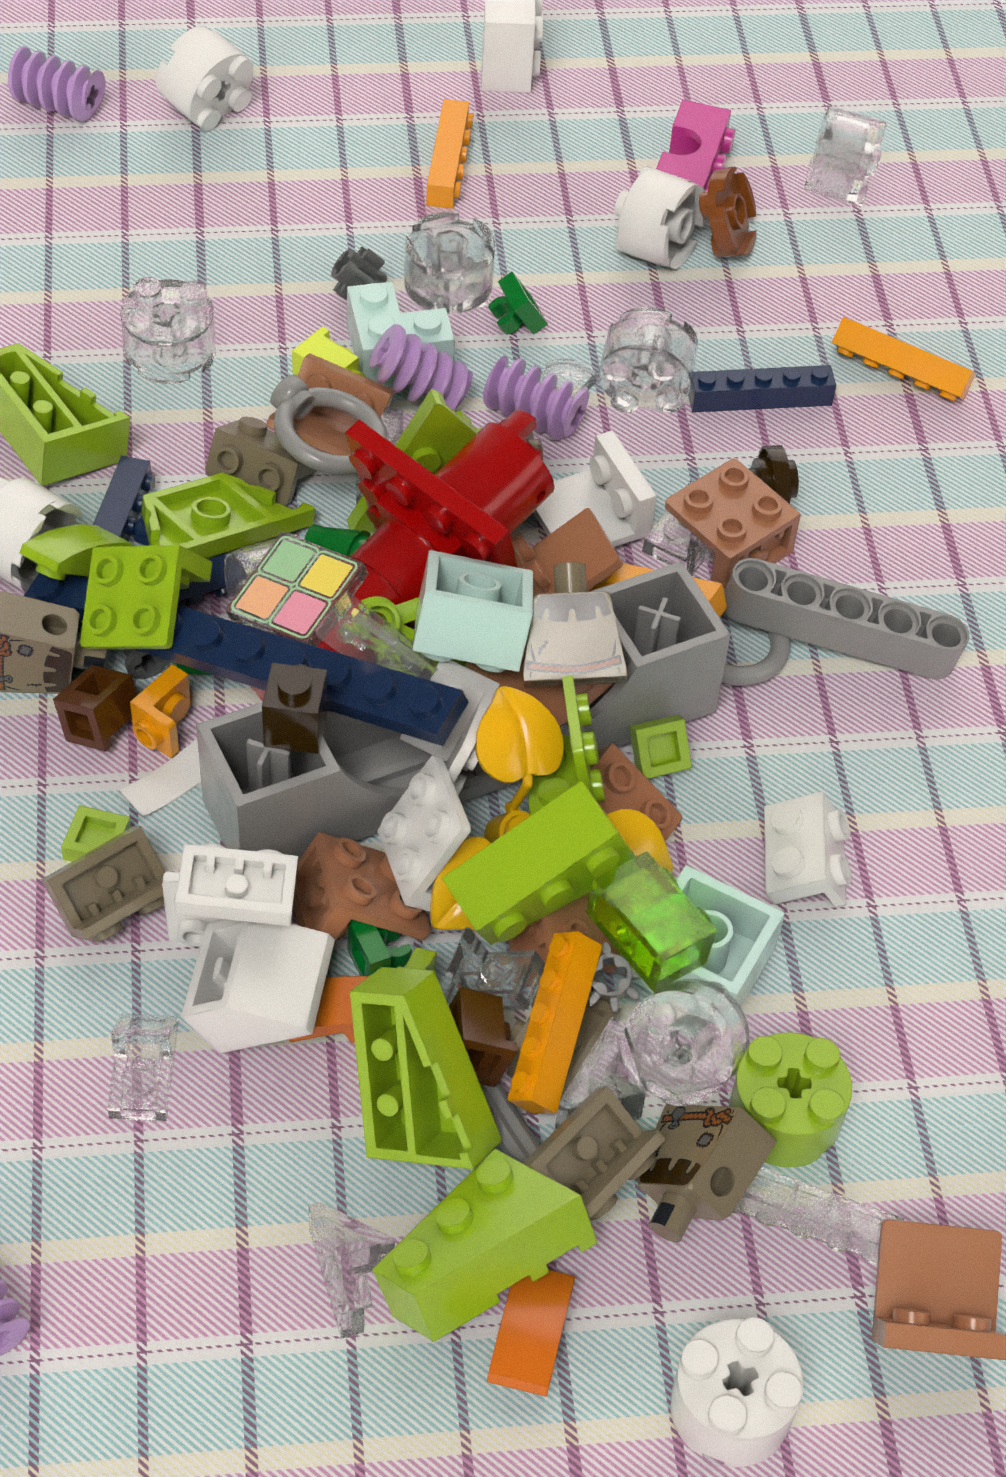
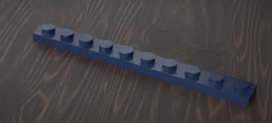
M39 573L23 596L77 610L80 613L77 632L81 633L88 578L67 574L65 580H57ZM180 605L177 606L171 648L134 649L262 690H266L272 663L302 664L311 668L326 669L329 711L440 746H444L469 703L463 690Z

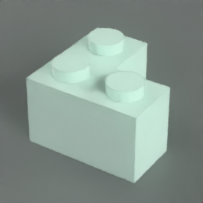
M392 282L347 287V328L354 355L359 357V371L364 373L366 378L377 382L376 376L379 367L370 368L369 358L380 337L393 324L401 325L406 330V335L416 334L419 336L422 344L431 343L437 349V353H448L452 358V362H454L455 339L446 308L400 313ZM391 375L382 385L392 387L395 376Z

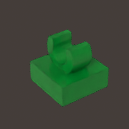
M513 271L498 281L505 296L494 299L488 308L499 319L497 324L506 335L515 332L522 324V321L533 334L548 325L533 296Z
M350 920L348 923L347 951L360 976H370L381 967L397 968L398 966H406L412 954L410 944L399 948H391L386 945L388 942L399 939V933L379 927L376 928V926L356 920Z

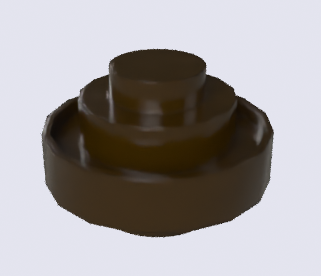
M782 445L762 446L758 458L753 459L751 468L748 469L790 504L791 498L797 497L799 488L796 463L794 460H788Z

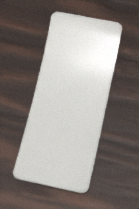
M197 739L156 770L120 789V793L142 816H147L171 803L201 782Z

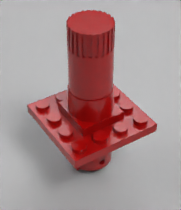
M515 410L499 424L494 422L487 423L435 474L431 473L360 419L357 420L345 432L351 451L349 460L357 471L360 480L358 488L365 497L368 506L366 514L373 523L375 532L347 558L357 563V569L339 595L331 601L329 609L312 633L303 639L279 629L273 634L376 664L378 661L374 650L359 644L351 633L349 625L351 612L360 601L369 597H384L395 605L418 598L429 550L517 567L510 534L554 492L555 488L553 478L543 462L542 451L538 448L535 449L526 439L537 427L536 418L525 411ZM346 561V564L351 565L352 569L345 577L343 582L340 584L338 589L335 591L333 596L329 597L319 592H315V594H318L328 599L333 598L340 590L342 585L345 583L347 578L350 576V574L355 568V565L353 563ZM314 595L311 596L312 598L325 602L326 605L305 634H301L282 625L280 626V628H283L300 636H306L327 608L328 601L316 597ZM372 613L367 618V627L370 631L379 633L383 627L382 619L377 614ZM415 620L404 625L415 629ZM251 686L257 696L263 700L265 690Z

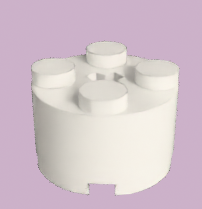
M198 26L188 30L172 44L170 49L174 52V55L168 65L161 61L156 75V87L158 92L188 119L204 131H211L217 126L222 116L232 110L240 112L247 107L252 98V93L248 89L253 76V62L218 32L209 30L206 26Z
M645 166L640 171L630 191H621L616 200L614 212L616 216L620 217L615 240V249L663 267L679 268L689 258L697 243L696 240L690 239L695 225L703 227L705 218L701 215L699 208V196L701 192H705V189L693 181Z
M21 477L12 481L0 478V577L26 592L39 572L36 571L38 563L19 554L22 544L49 530L75 525L76 516L83 519L81 510L76 505L28 478Z
M750 1317L745 1320H723L706 1326L696 1333L684 1347L672 1388L670 1410L679 1436L692 1451L702 1457L706 1454L714 1459L723 1461L722 1465L746 1467L766 1460L779 1449L786 1438L801 1402L803 1375L800 1363L789 1344L773 1331L768 1322L761 1318Z

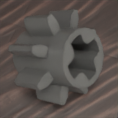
M360 247L357 253L352 249L346 250L337 259L331 271V276L339 281L333 291L347 300L348 286L386 282L387 275L379 270L384 265L385 260L364 247Z
M603 942L602 955L599 956L594 978L603 976V967L606 965H614L616 974H625L626 978L619 980L618 990L614 992L607 991L605 983H595L593 978L591 986L593 994L588 1001L589 1008L592 1009L597 1006L602 999L610 1002V1009L613 1014H618L619 1000L625 996L631 1001H639L640 995L631 987V981L644 978L646 972L645 969L641 968L631 970L628 962L632 958L633 949L629 947L619 956L611 954L610 945L608 942Z

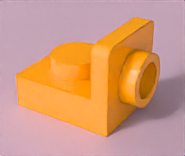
M172 664L130 701L133 733L138 741L148 749L154 750L156 748L169 758H172L179 752L177 723L184 718L191 706L188 674Z

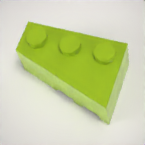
M20 343L0 348V432L41 486L119 462L121 455L127 456L130 417L120 410L113 414L96 402L97 395L86 387L80 391L63 380L62 371Z
M581 780L442 877V880L475 931L490 945H493L497 942L513 939L528 925L641 865V863L606 812Z
M381 967L350 991L366 1158L474 1169L502 1141V1138L435 971Z
M494 1149L372 1271L392 1316L432 1342H435L500 1303L497 1296L498 1293L529 1276L532 1282L549 1273L546 1264L576 1246L581 1252H584L598 1242L580 1194Z

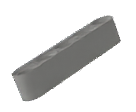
M755 558L742 559L736 563L724 591L727 603L724 613L738 623L932 679L946 678L952 673L970 639L969 630L959 618Z

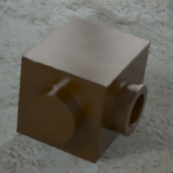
M272 663L262 703L264 747L319 754L328 711L327 670L311 668L302 664Z

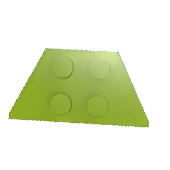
M431 389L395 446L435 474L482 428L474 427L471 419L461 410L454 412L445 404L443 395ZM363 495L349 515L347 523L349 529L365 530L373 533L375 528L366 514L368 506Z
M221 472L145 494L142 499L141 512L150 546L181 545L209 559L222 553L251 546L273 537L312 526L316 509L304 502L295 509L276 503L277 492L261 486L247 484L240 478Z

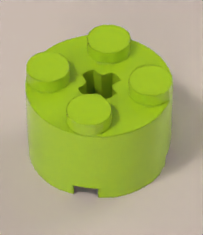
M792 1032L759 1036L750 1043L748 1050L739 1063L729 1107H741L777 1141L765 1163L779 1167H801L818 1160L821 1154L833 1146L838 1139L852 1097V1080L846 1064L840 1057L839 1048L829 1039L814 1038L809 1035Z

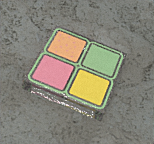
M282 531L226 607L225 611L231 621L318 646L369 575V572L361 561Z

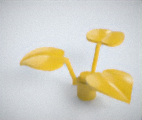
M502 686L495 690L492 701L482 716L476 731L475 752L481 768L491 778L503 783L516 782L522 778V784L512 800L505 804L506 813L494 816L487 823L484 833L485 838L477 836L465 839L435 878L430 902L431 925L434 929L475 931L442 880V877L530 817L529 813L520 811L519 806L533 786L532 775L545 776L552 774L561 764L564 742L556 719L541 702L518 689ZM619 809L608 813V817L641 865L595 890L616 899L640 898L658 891L670 880L673 870V864L661 831L653 820L639 811Z

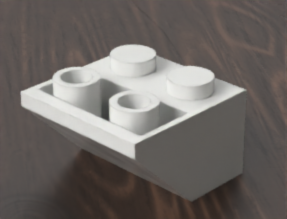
M485 0L481 91L531 93L532 76H540L541 51L539 46L543 37V0Z
M226 919L208 923L181 1018L220 1053L311 1035L335 939L329 933L295 924L283 926Z

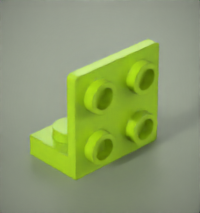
M181 545L93 547L80 645L88 650L171 648L179 590L189 588V582H210L212 561Z
M573 675L562 677L570 735L563 736L564 750L559 768L549 775H532L533 786L528 792L530 816L581 780L597 802L605 801L600 769H590V765L600 762L595 731L584 732L583 726L592 725L587 693L576 694Z

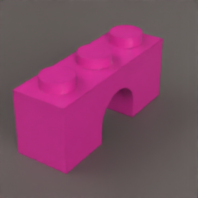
M682 99L672 126L669 153L662 152L656 169L693 181L698 186L703 187L705 191H708V184L712 173L717 169L725 168L726 155H723V153L730 154L733 147L736 129L729 128L731 110Z

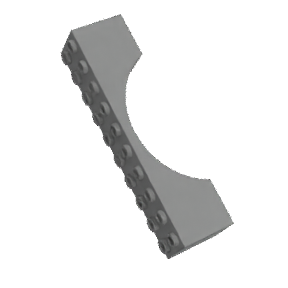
M682 561L593 590L608 591L610 593L627 668L626 683H615L590 708L592 725L583 726L584 732L595 731L598 750L611 743L619 747L632 742L629 728L631 725L677 714L683 717L686 723L716 712L731 634ZM263 702L196 724L202 798L224 846L228 849L256 852L264 849L275 850L285 855L298 856V861L318 832L337 838H349L354 841L378 833L377 830L383 818L388 812L392 811L408 789L411 779L421 771L429 758L434 756L401 740L400 736L402 733L327 711L319 754L264 747ZM567 723L560 728L563 736L570 735ZM477 762L473 771L469 769L467 772L461 770L460 774L467 776L458 797L460 802L463 803L521 782L522 778L512 783L499 782L491 778L481 768L479 762Z

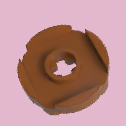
M737 167L715 170L710 177L708 191L701 192L699 196L701 215L705 219L709 218L712 232L711 245L716 257L748 255L756 241L757 230L749 231V218L756 217L754 195L746 175L743 172L735 173Z

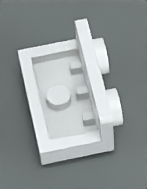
M823 791L764 806L766 895L773 904L825 893L835 907L846 905V885L851 883L852 876L848 859L844 854V840L849 839L850 830L843 810H836Z

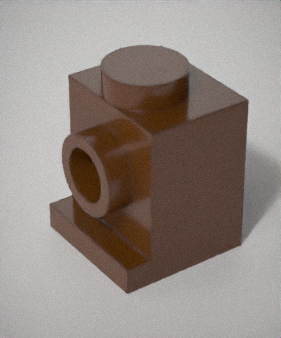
M91 665L53 698L65 740L106 752L112 746L110 736L132 717L130 701L137 696L132 675Z
M460 987L450 1003L449 1009L479 1083L496 1087L517 1053V1043L509 1041L510 1024L504 1021L503 997Z

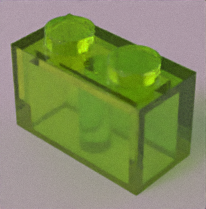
M648 852L602 874L593 881L585 911L586 914L653 992L707 963L717 930L713 927L708 914L702 908L696 907L678 887L672 873L666 868H662Z

